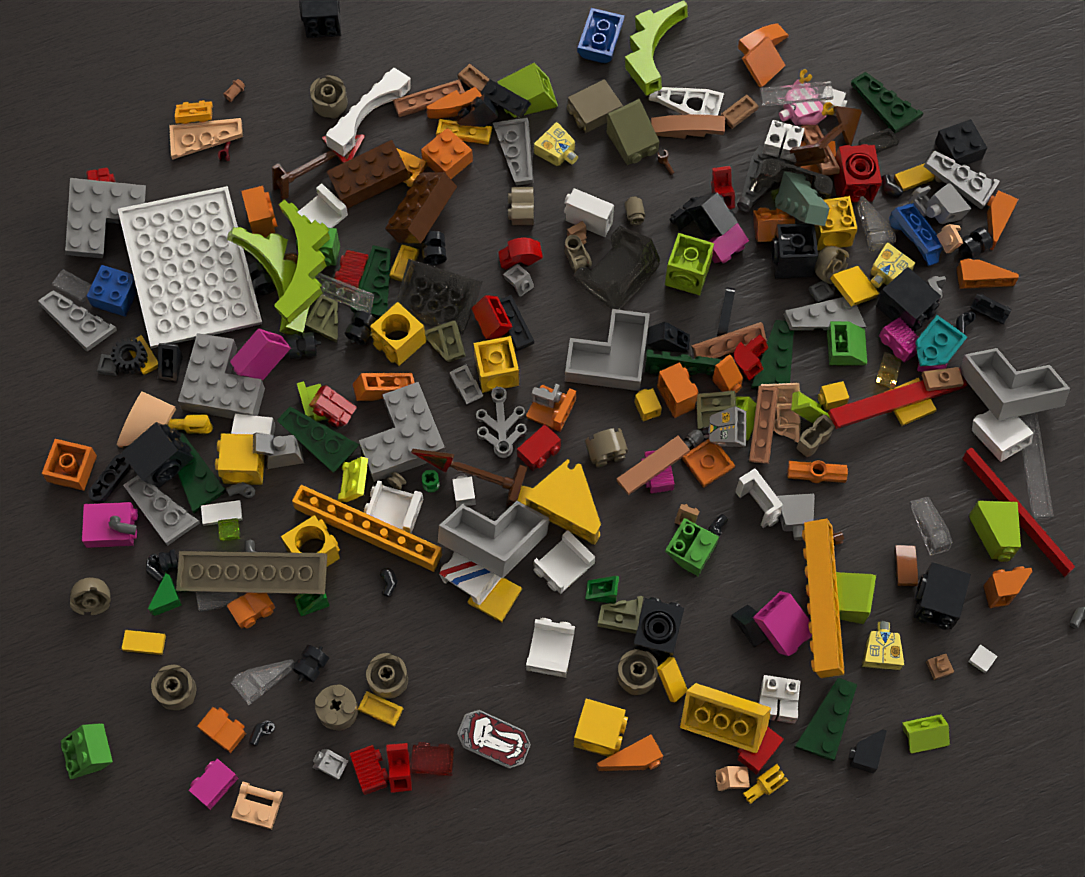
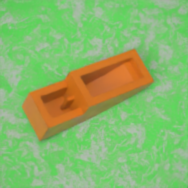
M778 23L771 24L741 38L738 49L746 55L764 37H769L775 46L789 35Z
M476 87L461 95L455 90L426 106L427 116L429 119L458 116V112L463 107H468L476 97H481L482 95Z

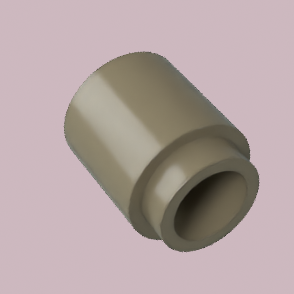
M638 197L628 198L624 203L627 220L630 221L631 225L642 224L645 218L642 199Z

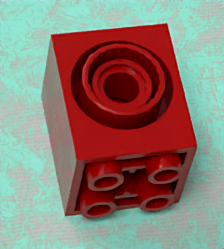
M875 145L839 146L835 159L840 167V171L838 174H833L837 198L850 196L851 202H872L882 184Z

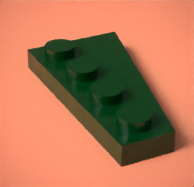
M867 72L851 80V85L894 134L923 116L922 111L911 107V103L901 100L894 91L887 90L881 82Z
M372 246L351 307V312L356 313L357 310H362L368 313L370 311L373 317L379 319L388 311L391 249Z
M775 320L767 342L768 349L764 352L761 359L763 370L755 376L751 389H758L761 384L790 383L794 330L789 329L786 321Z
M647 349L645 372L659 374V371L680 362L682 367L687 369L689 375L704 373L712 376L714 375L715 365L722 361V359L701 356L691 359L686 354L675 357L670 356V352L662 351L660 355L653 354V350Z
M289 407L277 419L280 425L291 435H294L305 448L333 473L360 446V444L292 407Z
M181 433L180 439L190 446L194 459L178 472L192 511L195 514L201 510L202 505H208L224 494L226 490L185 435Z
M837 678L794 748L831 761L835 760L857 684Z

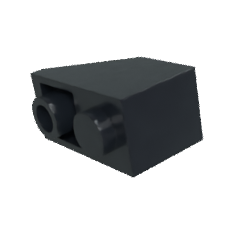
M483 94L481 97H476L468 107H463L458 112L457 123L461 126L486 127L498 117V107Z
M667 322L648 327V345L659 351L689 352L690 334Z

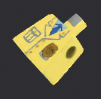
M557 122L534 143V154L556 166L561 165L565 160L573 165L578 159V156L573 153L575 141Z
M887 242L871 269V274L874 276L871 283L876 288H879L883 283L888 285L907 267L913 270L915 262Z
M878 622V631H871L868 635L862 667L901 670L904 665L900 635L890 632L889 622Z

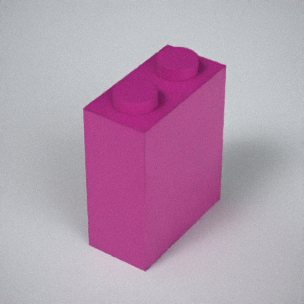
M257 329L231 359L230 363L239 376L262 379L263 381L291 347L281 335Z
M132 503L84 504L82 542L86 548L134 546V539L137 538V529L135 535L125 534L111 529L108 524L111 516H119L121 523L134 525L135 520L138 519V512Z
M780 591L753 617L778 653L786 656L794 654L798 647L812 636L809 631V622L811 621L790 593Z

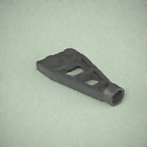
M759 145L751 158L743 193L737 203V207L744 212H749L752 206L783 177L784 171H787L791 164L790 160L780 158V154L778 157L762 153L764 147ZM760 166L773 172V174L767 180L756 176V171ZM751 182L763 186L758 193L749 190Z

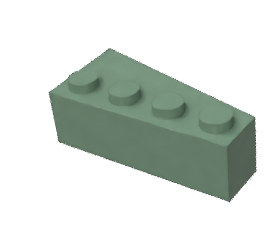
M784 171L779 193L775 198V207L804 223L825 226L830 209L821 197L817 196L818 192L811 188L809 181H805L806 177L804 175Z

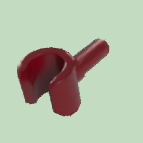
M231 141L226 142L224 149L218 152L220 161L223 155H226V161H230L228 152Z

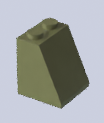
M640 99L608 113L606 133L627 165L637 163L642 158L652 156L658 151L659 139Z

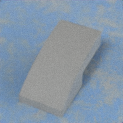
M467 364L449 372L466 405L483 397Z

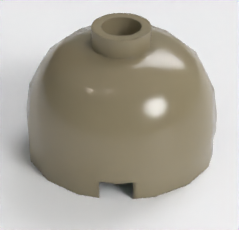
M828 246L820 250L814 268L817 277L828 284H833L830 277L847 269L846 257L849 258L848 252L836 246Z
M89 577L81 579L71 589L70 607L79 614L84 615V612H91V615L103 613L110 606V590L105 582L98 578Z

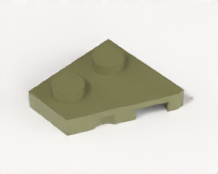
M322 294L309 314L305 328L337 342L338 302Z
M455 320L425 330L426 339L447 362L466 357Z
M735 391L697 395L698 430L702 431L704 427L710 426L711 415L736 406Z
M643 596L627 602L622 600L615 604L601 605L598 627L636 634Z

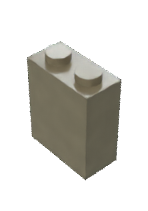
M604 79L569 96L567 110L570 115L576 118L578 127L587 133L607 123L608 113L623 107V105Z

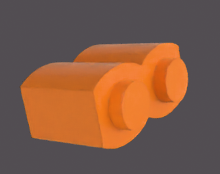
M246 593L227 605L241 629L252 627L258 618L268 617L273 613V609L276 608L267 593Z
M212 707L197 727L231 753L246 735L243 730L245 726L236 719L234 722L228 719L229 714L219 707L217 710Z

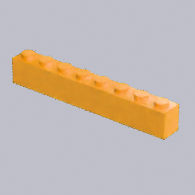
M300 485L292 500L295 510L311 517L315 515L318 520L322 519L326 524L433 572L443 555L441 547L306 486Z
M827 518L804 522L805 530H802V537L806 543V548H803V554L807 560V566H805V575L808 578L806 592L810 598V603H807L809 615H811L809 631L813 639L810 641V648L812 653H814V660L811 661L812 670L820 678L844 675L833 527Z

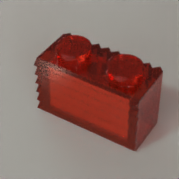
M419 742L418 745H413L411 773L453 776L454 748L449 744H438V747L430 746V743Z

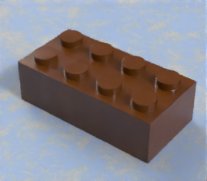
M393 140L327 171L341 202L347 209L411 178Z
M421 172L416 177L413 186L407 191L404 200L398 205L395 214L389 219L385 228L386 231L398 243H422L457 188L456 184L445 172Z

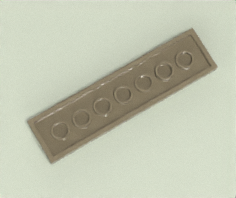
M179 551L176 591L325 594L327 554Z

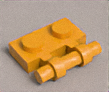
M202 100L199 103L190 104L189 102H183V104L176 105V124L212 120V101L205 102V100Z

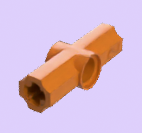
M820 460L812 463L788 462V479L810 480L812 483H820L822 481L846 483L847 465L825 464ZM817 469L821 471L822 474H816L813 470Z

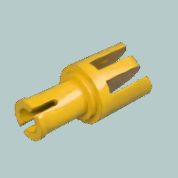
M187 415L185 419L171 418L168 422V426L171 429L185 430L188 434L210 433L213 430L207 415Z
M778 764L757 778V784L743 792V796L746 797L749 804H752L753 801L764 793L770 795L789 781L787 777H784L782 770L778 771L780 769Z

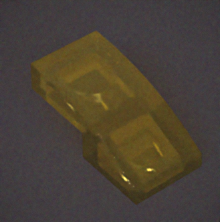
M884 352L875 384L894 389L902 360L895 355Z

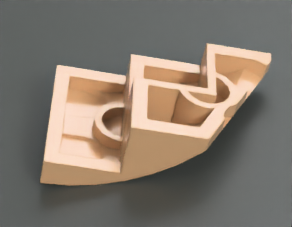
M799 383L761 384V386L779 388L773 431L798 443L801 437V416L793 412L791 406L792 394L800 392Z
M141 391L126 419L117 446L120 448L129 446L155 422L167 425L176 411L175 406Z

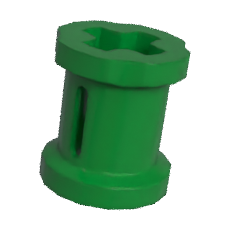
M426 470L422 474V486L425 491L433 493L440 486L438 473L434 470Z

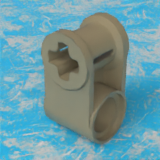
M576 235L568 236L565 240L564 251L573 272L576 273L578 269L586 266L591 267V258L585 250L581 239ZM570 245H575V246H577V247H576V248H571V247H569V246H570Z

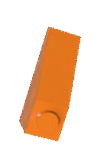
M999 190L996 196H991L987 204L990 206L987 212L988 233L993 241L991 250L994 249L1018 202L1017 198Z
M970 258L960 260L956 269L960 289L1015 286L1019 278L1017 273Z
M361 373L353 383L356 401H374L383 399L382 394L415 382L412 373Z
M649 735L598 762L597 769L598 771L645 770L647 768L652 770L661 764L660 761L663 759V754L652 735Z

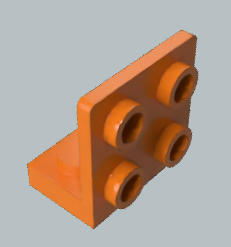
M544 385L540 386V388H545L551 393L554 390ZM569 388L567 394L562 393L559 403L555 402L553 408L533 402L526 417L561 432L576 401V391Z

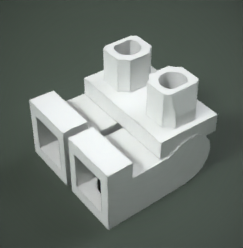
M773 120L762 153L778 157L781 145H783L780 158L796 162L795 155L790 154L789 150L800 146L804 128Z
M767 675L763 676L758 703L771 707L769 720H775L777 716V721L796 723L798 719L800 681Z

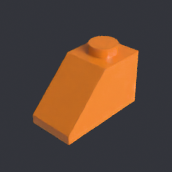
M729 354L715 365L712 381L722 392L735 391L737 393L742 388L743 377L733 357Z

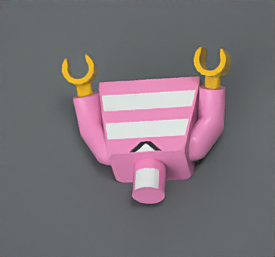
M806 69L800 72V80L797 79L785 96L784 110L779 112L781 121L784 122L791 119L795 126L817 125L826 118L827 114L833 115L835 113L834 108L828 110L833 105L831 102H826L822 105L809 85H804V82L812 79L811 74L804 78V75L807 73Z

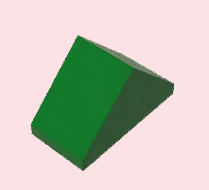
M165 574L148 607V610L154 616L182 606L174 582L169 574Z
M619 576L588 580L585 599L615 604Z
M326 593L299 594L294 598L300 616L330 606Z

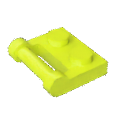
M359 457L351 462H344L342 464L343 477L338 501L349 502L364 495L368 458Z

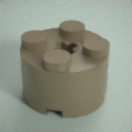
M328 75L326 78H318L312 83L310 94L314 111L323 117L338 118L348 105L346 88L342 80Z
M614 428L598 432L593 435L594 439L589 440L588 437L585 440L591 462L597 468L607 465V461H622L628 453V448L620 428H618V432H615Z
M639 649L630 650L625 653L619 662L617 679L620 686L631 695H641L649 692L656 684L658 677L656 669L658 662L650 652ZM636 669L638 672H639V671H642V672H641V674L639 675L638 673L635 674V673H634V670Z
M389 653L379 654L371 660L366 670V678L371 691L383 699L395 698L407 688V669L403 660ZM387 673L390 676V678L388 679L385 678V674Z
M167 665L161 668L151 683L154 697L165 709L181 710L194 702L197 690L196 683L190 673L181 666Z
M338 684L329 686L319 693L315 699V710L321 723L326 728L341 731L349 728L355 722L358 714V704L353 693L348 688ZM338 705L340 709L336 711L334 706Z

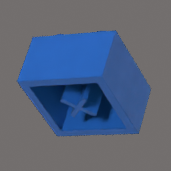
M101 265L87 294L91 306L126 317L137 294L133 274Z

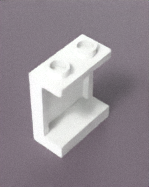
M753 469L739 478L735 492L739 498L750 492L765 512L761 526L764 528L767 525L771 527L779 521L778 518L781 515L783 504L758 471Z
M377 481L376 486L373 485L370 497L372 498L370 503H366L364 513L411 534L423 502V494L418 491L411 494L384 486L382 481Z

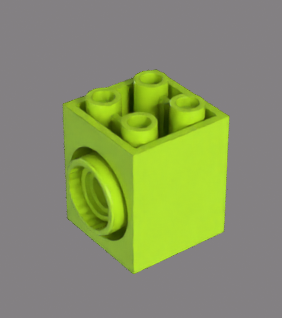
M678 233L667 265L665 285L700 295L711 264L714 243Z

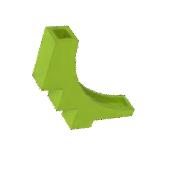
M684 0L654 14L651 10L635 16V26L638 33L630 36V46L634 53L625 56V68L646 96L662 89L661 75L656 69L653 60L654 51L666 31L677 22L688 17L687 3Z
M284 199L279 206L295 229L298 240V261L292 282L274 306L277 312L290 324L323 294L320 288L322 285L314 277L326 267L325 256L318 249L330 240V236L328 233L329 229L324 223L319 224L316 220L311 223L305 215L301 216L298 213V208L292 202L289 204Z
M233 227L228 233L227 240L244 248L264 266L275 284L280 299L292 282L297 268V264L294 261L283 260L288 239L283 238L282 235L277 233H270L264 238L260 234L246 232L244 228ZM309 307L290 324L281 316L280 332L287 335L298 334L300 336L304 331Z

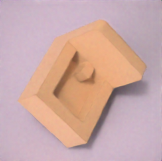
M948 224L937 234L946 253H952L963 244L958 233L961 230L959 225Z
M726 766L716 770L718 791L749 788L748 768Z

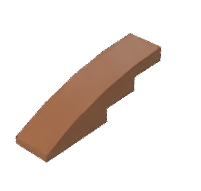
M687 114L651 118V124L657 136L686 139L687 135L705 137L706 133L724 135L725 116Z

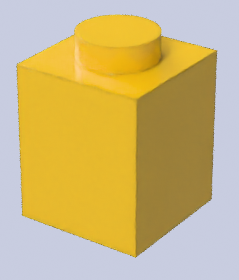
M844 381L822 386L818 394V401L820 405H823L825 411L846 405L849 400Z
M653 388L650 390L643 389L635 395L634 403L643 422L661 415L662 407Z

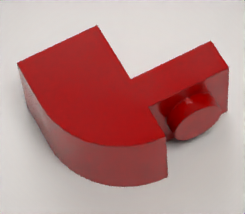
M731 167L712 168V194L718 192L724 198L725 204L729 209L735 208V191L732 187Z
M531 238L510 240L507 247L498 251L501 268L508 269L519 262L530 266L543 258L540 242Z
M761 335L750 340L746 346L740 342L734 351V359L737 366L749 381L763 370L758 356L768 349L765 338Z
M407 743L387 745L391 793L412 791L410 756Z

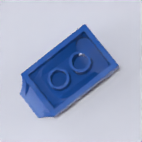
M591 8L577 48L580 56L597 62H610L613 59V53L625 16Z
M914 203L895 208L889 216L890 226L893 229L902 230L916 245L928 266L937 264L943 246L936 232Z

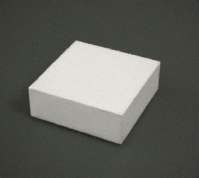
M980 644L968 662L983 673H986L997 656Z

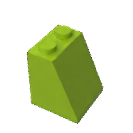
M535 62L497 81L501 86L531 103L524 115L558 107L549 77Z
M978 501L969 514L972 524L991 559H998L1000 562L1010 561L1021 548L1018 502Z
M836 572L840 620L864 624L871 613L876 575Z

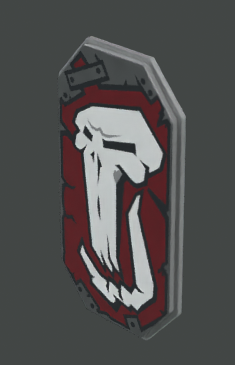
M481 710L465 714L457 732L463 748L507 768L523 764L531 745L524 730Z

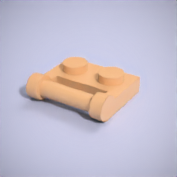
M242 782L231 816L232 819L272 830L283 792H272L250 786V783ZM247 794L273 800L272 806L247 800L246 796Z

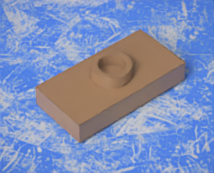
M471 64L458 74V79L470 88L476 87L480 93L489 81L488 77Z
M745 95L721 113L720 116H725V123L733 129L757 111L759 106L748 95Z
M958 367L930 370L922 373L927 391L962 387L964 384Z

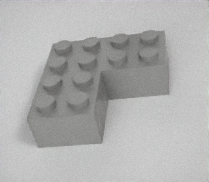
M70 178L65 255L103 258L105 223L121 224L118 213L119 208L145 203L146 185Z
M612 309L608 343L570 338L565 381L640 391L650 314Z
M197 333L178 400L183 411L234 419L235 413L258 416L265 387L262 379L231 374L233 365L230 361L237 352L234 339Z
M998 348L965 354L960 368L961 375L997 420L1065 406L1070 391L1068 385L1050 365L1016 371Z
M419 382L382 394L394 428L359 440L363 456L368 458L367 466L373 482L390 477L393 472L401 473L428 463L412 454V449L446 453Z
M516 501L496 521H493L462 504L439 525L438 543L497 576L504 578L547 535L549 517Z

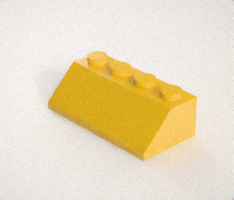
M695 683L686 691L680 728L757 753L768 727L771 707Z

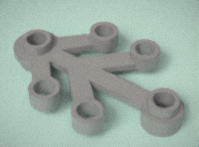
M495 387L491 392V397L496 403L497 422L484 409H479L476 412V419L479 422H485L498 433L499 440L491 435L486 427L478 428L477 436L479 439L487 440L492 444L494 452L498 457L507 458L513 452L512 445L514 442L527 433L526 426L518 424L515 427V431L506 439V432L518 419L524 418L525 409L517 406L513 414L505 421L503 402L507 398L506 390L503 387ZM502 395V398L497 399L496 396ZM517 411L523 412L521 415L516 414ZM482 413L485 416L480 418L478 415ZM523 428L524 431L518 432V429ZM481 431H485V432H486L485 435H480L479 433H480ZM505 447L507 450L502 452L500 448Z

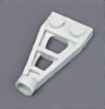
M662 87V89L651 93L649 100L658 102L682 115H718L724 93L709 89ZM682 95L684 97L683 103L679 105L670 101V96ZM689 98H701L703 100L701 110L695 111L689 108L687 100Z

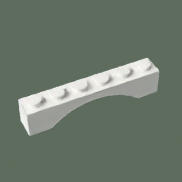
M396 68L385 73L383 79L379 83L374 84L372 90L368 94L363 95L360 102L356 106H352L349 113L345 117H341L334 128L328 130L326 134L327 146L344 157L355 146L356 132L365 116L373 109L403 97L411 89V78Z

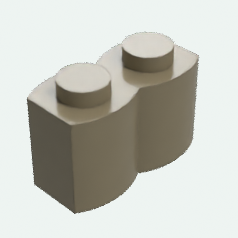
M512 187V193H508V204H512V208L508 209V220H512V225H534L533 187Z
M826 415L817 418L813 426L802 433L796 449L805 457L813 455L819 445L825 443L830 438L835 427L832 420Z

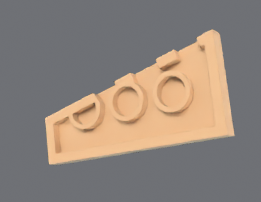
M241 118L169 125L172 160L243 137Z

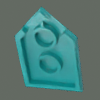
M936 315L915 341L920 366L947 364L967 339V336Z

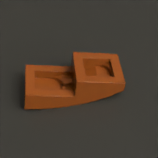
M895 545L897 585L917 586L918 569L915 546Z

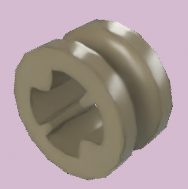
M393 472L392 477L387 479L398 490H401V486L407 483L396 472Z

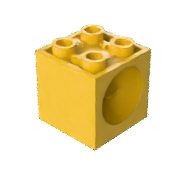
M850 196L825 199L824 201L830 209L825 226L815 225L817 250H822L828 246L839 248L852 246L858 228Z
M399 302L370 326L375 348L385 352L387 359L392 363L395 362L398 366L426 343L424 325ZM400 330L408 333L406 337L400 340L387 338V335L393 331Z
M511 336L474 343V356L482 393L492 391L495 387L509 388L519 386V369Z
M221 434V440L217 442L219 458H216L215 469L218 470V475L222 478L223 483L238 484L245 482L249 485H262L265 455L253 453V434Z
M315 515L281 536L288 553H302L300 549L306 541L320 539L325 543L323 548L317 553L327 554V567L340 559L338 542L332 534L329 536L327 526L322 519L318 521Z
M586 699L574 737V747L607 757L619 752L622 742V736L619 735L620 733L624 734L628 717H625L626 710Z

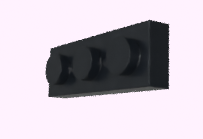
M489 79L481 91V95L485 94L493 103L521 119L531 105L528 100Z
M512 295L500 299L513 326L508 333L517 351L533 345L534 339Z

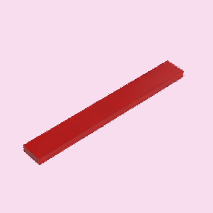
M962 376L964 382L962 387L927 391L924 380L830 409L828 414L835 428L838 429L966 388L968 383Z
M973 448L967 450L962 459L1000 502H1018L1019 525L1064 577L1070 574L1075 568L1073 563Z

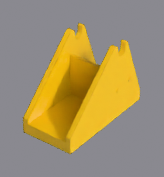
M566 460L529 491L526 496V506L549 517L550 522L565 530H569L576 536L595 545L600 537L599 528L601 523L582 466L577 464L574 469H569L567 467L569 460Z

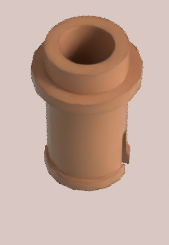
M239 79L234 80L230 88L223 93L224 97L232 102L241 91H244L245 84Z

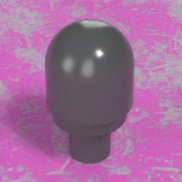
M695 429L686 436L684 443L688 448L693 449L704 441L702 431Z

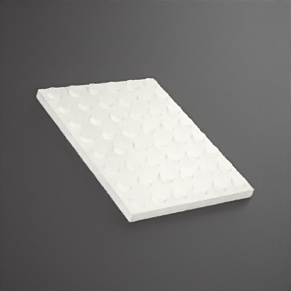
M228 186L118 209L151 349L158 347L159 343L174 344L196 339L197 333L215 335L262 324L244 249L227 240L231 229L238 227Z

